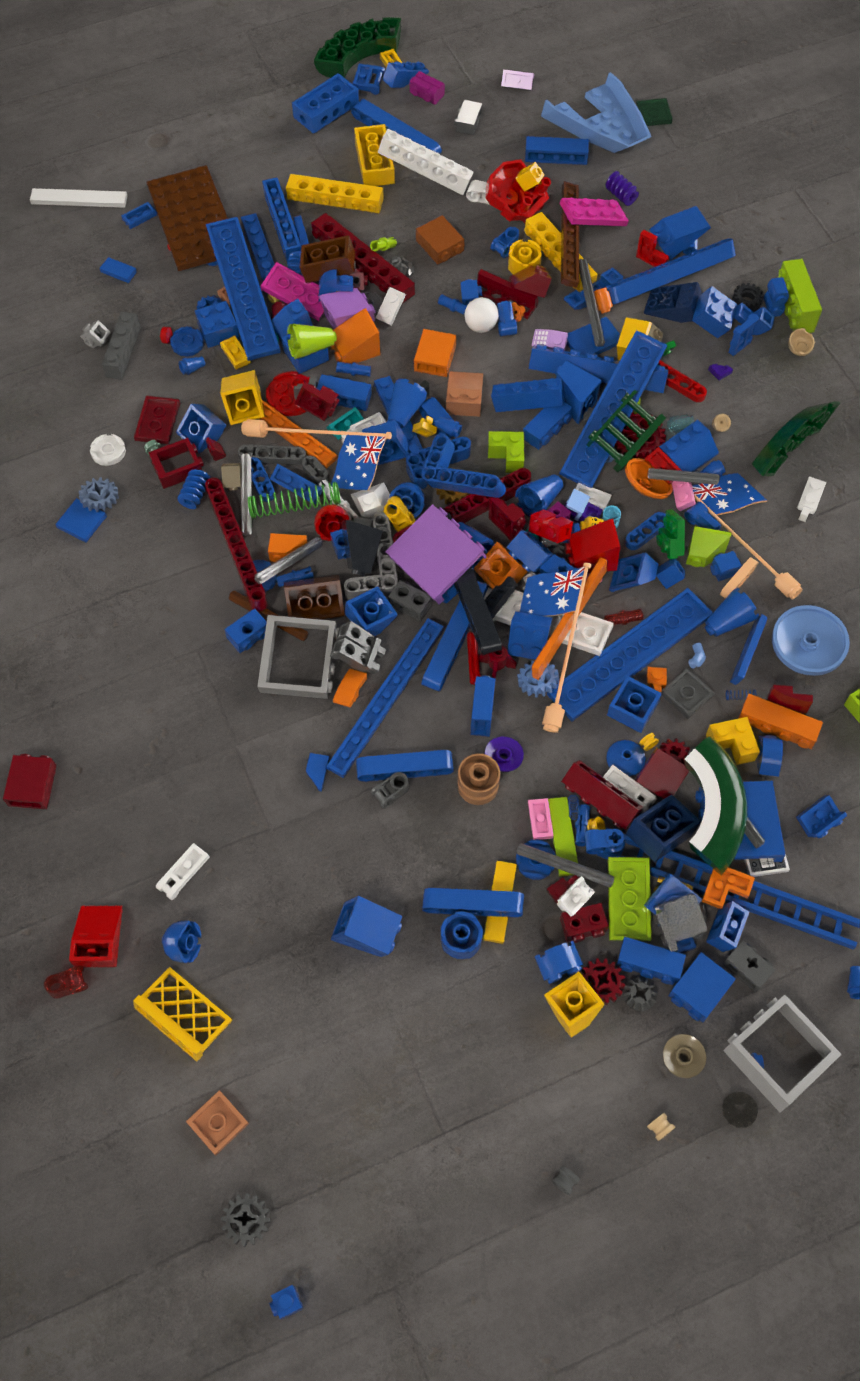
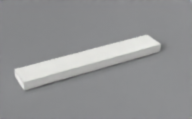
M33 188L30 202L31 204L125 208L127 192Z

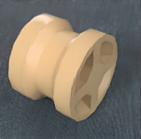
M665 1113L647 1126L649 1130L654 1131L658 1141L676 1128L668 1122Z

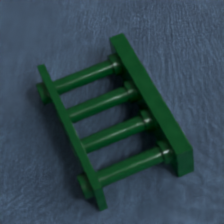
M636 390L631 394L626 393L620 400L623 402L598 432L594 430L588 436L590 441L586 444L589 447L595 441L610 454L617 463L613 467L617 473L666 419L662 413L657 418L655 416L652 417L632 399L637 393ZM626 404L648 422L649 427L647 430L641 429L621 411ZM616 416L637 434L636 437L639 439L636 442L627 439L611 424V421ZM604 429L626 446L627 452L625 455L619 454L599 436Z

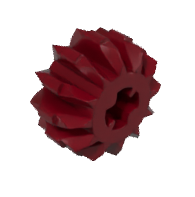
M677 738L674 739V742L667 739L666 743L662 742L660 744L661 751L684 765V759L688 756L690 747H684L685 741L678 743Z

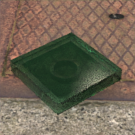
M667 98L636 101V106L647 126L672 124L673 119Z

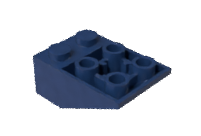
M693 282L652 289L644 314L680 323L692 322L699 295L702 294L699 283Z

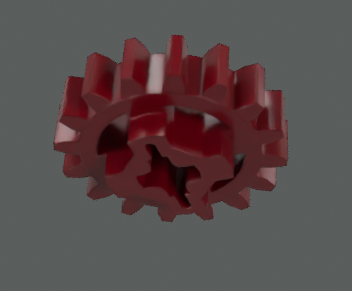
M596 958L595 964L589 961L587 964L588 968L583 967L582 972L584 974L581 975L587 982L588 979L592 982L593 990L604 1001L605 1005H608L609 999L612 1002H616L617 998L615 995L621 997L623 992L620 989L625 988V984L621 982L625 979V975H619L622 970L621 967L615 969V962L613 961L611 964H608L607 958L604 959L603 963H600L599 958ZM611 974H612V975L614 976V978H615L616 985H615V982L612 981ZM606 976L605 983L597 988L599 981ZM607 992L608 994L600 995L599 993Z

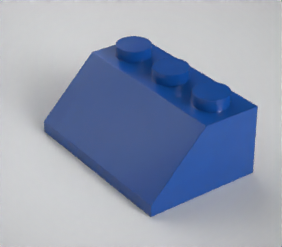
M696 420L659 446L682 471L694 472L719 454L710 430L699 420Z

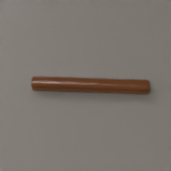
M232 591L229 594L228 599L248 611L253 610L247 597L237 591ZM267 608L258 612L266 621L268 615L279 616ZM277 626L301 641H305L309 634L303 628Z

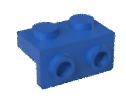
M824 795L796 816L808 837L822 838L828 834L830 828L840 825L843 822L842 819L847 814L838 810L830 795Z

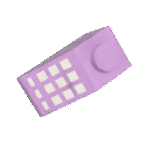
M535 329L532 347L534 345L537 346V344L547 345V348L561 347L565 351L568 333Z

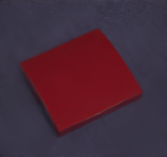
M773 685L766 700L806 715L813 703V695L793 693V686Z

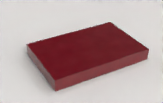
M146 396L134 435L135 441L149 442L156 440L157 443L169 445L180 400Z

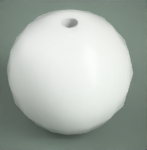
M476 298L469 302L465 310V322L474 332H488L495 327L498 321V308L488 298Z

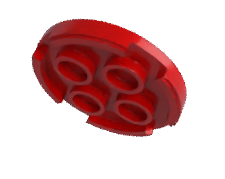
M295 371L284 372L275 376L268 387H266L267 403L284 416H298L306 413V410L294 404L296 399L293 389L297 384L309 383L310 377L298 374Z

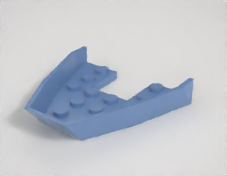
M611 72L608 73L605 84L587 91L585 94V98L601 113L584 120L567 103L562 102L554 106L551 102L545 100L541 117L581 139H589L590 143L613 153L629 148L651 137L638 107L622 82Z

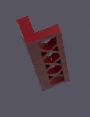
M481 269L478 272V286L487 290L482 292V296H479L480 298H488L495 305L502 301L512 300L520 307L529 308V311L523 315V318L529 319L538 306L539 296L513 288L511 282ZM492 294H499L501 297L494 298Z

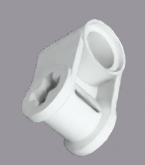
M473 180L466 194L467 199L471 202L490 205L485 198L487 182Z

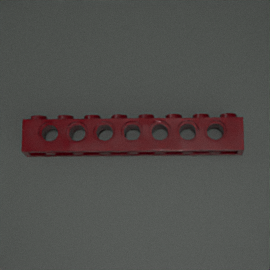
M326 212L311 222L312 235L320 241L349 235L355 250L354 261L356 268H359L360 272H364L369 282L374 283L382 292L387 294L389 287L404 293L406 296L402 304L415 295V283L375 251L371 250L369 246Z

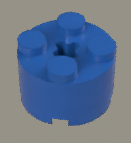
M460 911L448 916L443 921L441 926V945L449 956L456 959H469L480 949L483 929L473 914ZM461 933H464L463 938H459Z
M570 941L568 945L563 943L544 951L545 954L540 957V954L535 956L542 977L549 984L561 980L560 978H562L563 974L567 973L569 977L582 970L581 966H583L574 941Z

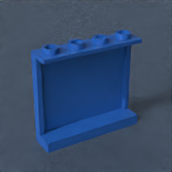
M773 781L743 782L747 799V817L765 842L761 847L755 848L744 833L743 841L734 860L773 858L774 862H782L786 854ZM699 787V790L696 791V802L700 803L698 818L702 821L705 811V797L702 788Z

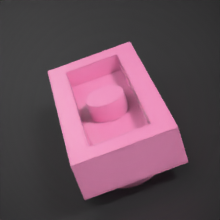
M673 481L672 487L676 508L682 511L696 505L692 483Z
M548 798L528 800L533 840L552 839L554 835Z

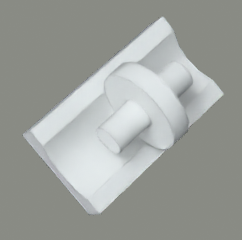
M581 876L557 900V906L562 912H567L571 917L590 899L595 891L586 884Z

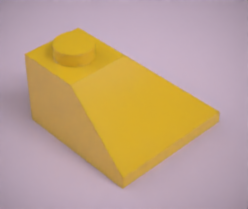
M577 972L544 994L559 1023L571 1038L588 1027L604 1006V1002L580 972Z

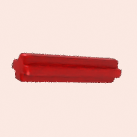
M473 632L467 633L470 684L475 685L476 676L480 677L478 644Z

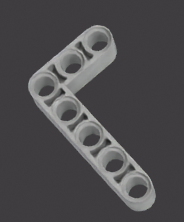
M377 512L373 516V528L383 530L381 538H385L384 540L380 539L376 553L379 575L347 579L344 583L347 600L371 590L368 587L375 588L377 586L384 596L388 598L398 583L395 562L388 554L382 555L392 545L389 518L384 512Z

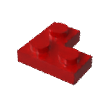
M643 230L640 233L636 257L653 267L668 262L669 256L655 249L658 237Z

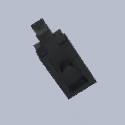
M508 576L500 586H495L486 597L485 602L492 619L518 586L514 578Z

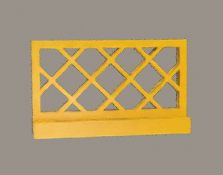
M171 967L141 996L138 995L133 1000L134 1008L196 1062L203 1056V1052L232 1022V1019ZM171 975L176 979V986L164 987V980ZM189 990L192 993V999L179 1000V991ZM177 991V1000L164 1001V992ZM153 992H161V1002H151L148 997ZM204 1003L207 1005L208 1013H195V1004ZM192 1004V1014L180 1015L179 1005ZM177 1005V1015L168 1016L165 1014L164 1006ZM220 1016L224 1020L220 1026H210V1017ZM208 1017V1027L195 1028V1018ZM193 1018V1028L183 1029L180 1026V1019ZM208 1032V1039L201 1044L196 1040L195 1033Z

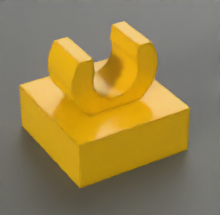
M426 416V419L421 418L419 423L413 425L412 431L421 436L429 437L436 434L437 427L432 425L433 418Z

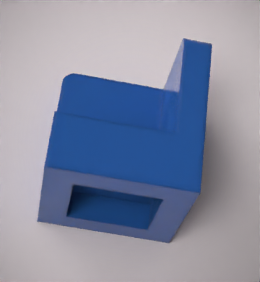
M670 559L658 567L656 577L668 589L685 578V569L677 559Z

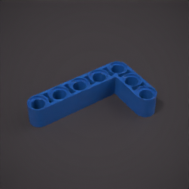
M444 433L435 436L421 474L422 478L432 488L495 498L505 494L506 486L496 475L448 468L455 445Z

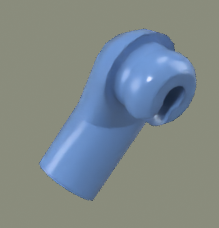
M695 643L692 646L695 655L688 661L689 666L693 669L699 668L706 659L702 644Z

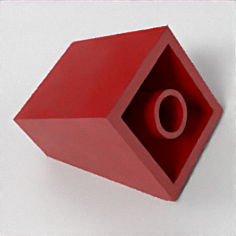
M608 519L571 534L568 543H565V552L569 554L568 564L579 569L583 568L584 563H590L591 568L588 569V573H591L599 559L604 558L607 560V571H617L620 543L614 520Z

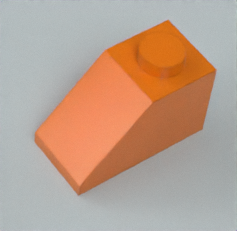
M271 533L268 547L270 562H276L308 542L307 535Z

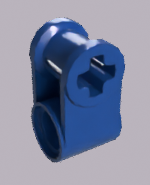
M516 227L507 228L500 236L493 240L490 249L500 253L502 258H506L509 255L510 246L519 240V230Z
M591 829L585 831L586 853L601 854L621 851L624 847L623 832L619 829ZM616 838L617 843H614L612 839Z

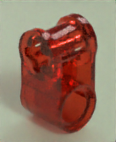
M76 966L48 976L44 981L45 990L55 999L88 989V984L85 983L83 976L84 967ZM60 983V987L57 990H51L53 984Z

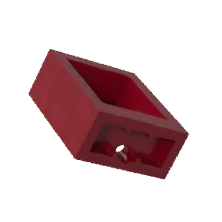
M188 438L148 452L163 489L184 482L188 477L189 471L195 469L202 471L204 466L201 457L196 455L198 451L195 444H191ZM189 452L194 463L165 473L161 461Z

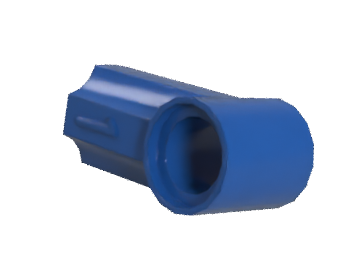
M511 301L497 303L500 337L516 335L517 323L513 316Z
M697 502L696 505H693L684 513L685 519L691 525L696 524L698 527L714 530L721 528V524L708 513L707 507L702 502Z

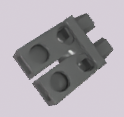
M352 621L341 625L330 657L335 660L340 659L350 667L357 669V671H367L371 674L377 673L381 665L374 661L375 657L378 659L382 658L386 651L380 645L381 639L375 638Z

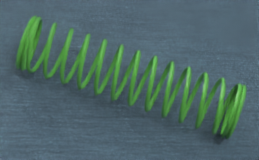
M336 481L332 483V494L329 482L330 504H332L333 499L336 505H340L341 499L338 484ZM322 484L323 506H325V500L328 505L329 503L325 495L324 485ZM315 485L317 497L316 507L311 497L310 487L308 486V492L310 497L309 508L304 498L303 488L301 487V493L303 497L302 509L298 502L296 489H294V494L296 498V510H294L292 506L289 490H287V495L289 499V511H287L284 504L283 492L280 491L282 500V512H280L278 508L276 493L274 492L273 496L276 504L275 514L271 509L269 494L267 493L266 496L269 505L268 515L264 510L263 498L260 494L262 515L260 516L257 511L256 498L253 495V497H248V509L250 516L253 519L256 518L257 515L261 518L263 516V513L266 516H269L270 511L273 515H276L277 510L280 514H283L284 509L287 513H289L291 508L294 512H296L298 507L300 510L303 511L305 506L307 509H310L311 503L314 508H317L318 501L320 506H322L318 496L317 485Z

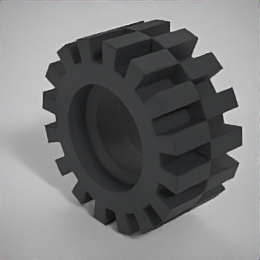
M742 283L741 286L738 285L735 288L732 300L737 305L740 303L745 304L750 310L755 312L760 309L764 294L759 286L755 288V284L750 286V283H747L745 286V283ZM742 297L751 298L752 301L745 300Z

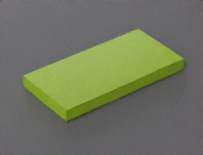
M608 857V875L614 877L612 887H608L609 941H623L624 936L638 941H651V911L644 906L650 898V858Z

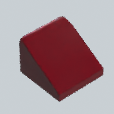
M207 437V448L213 460L217 461L225 458L226 454L220 443Z

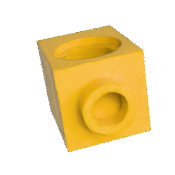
M534 162L522 169L515 179L525 192L539 184L544 174L542 169Z

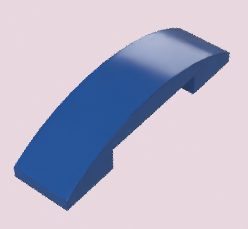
M612 267L600 275V280L592 284L593 290L605 288L610 284L623 280L624 277ZM575 290L564 297V300L574 310L587 307L583 290L580 292Z

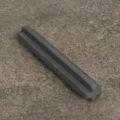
M649 468L647 473L649 479L713 485L719 483V474L656 468Z

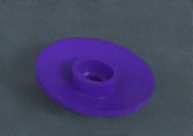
M496 737L485 748V755L492 757L497 762L500 772H510L517 769L524 758L521 745L510 737Z

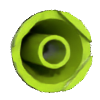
M289 324L287 334H290V340H288L291 356L295 357L294 359H299L331 347L337 340L336 332L332 328Z

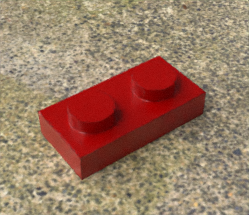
M659 447L645 458V461L651 468L682 471ZM664 480L668 485L673 482V481Z

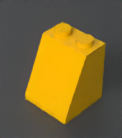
M255 370L222 378L220 394L230 425L242 423L248 419L254 420L264 417L260 385Z

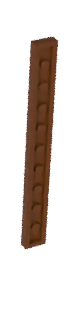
M564 181L562 185V198L571 197L579 199V185ZM562 209L561 284L577 288L579 284V225L571 224Z

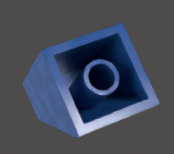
M565 361L562 366L560 365L556 369L555 375L556 378L562 379L565 392L564 402L572 407V418L577 424H580L588 408H593L598 402L601 379Z
M357 896L344 902L330 940L383 957L389 955L394 949L395 942L393 941L402 927V916L363 897Z

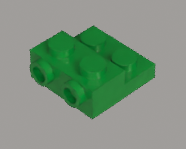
M673 509L666 510V516L663 518L666 528H659L656 542L661 548V552L667 553V558L676 559L685 553V520Z

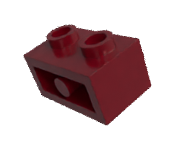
M601 903L582 907L571 917L567 912H562L560 916V922L567 942L574 941V943H578L589 936L593 938L605 935L609 927Z

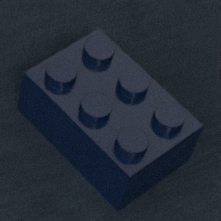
M671 794L636 817L626 835L656 862L689 839L701 821Z

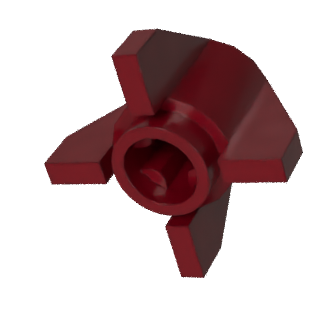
M501 644V651L479 655V662L487 663L493 669L492 678H496L497 671L505 668V666L516 669L517 662L508 654L503 644Z

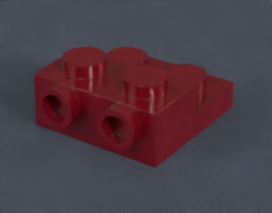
M304 382L294 404L325 421L327 416H332L340 400L337 398L339 394L335 393L332 389L323 386L321 390H318L314 385Z
M491 497L488 519L512 541L521 530L525 531L523 527L527 521L524 519V511L514 503L507 506L503 499Z

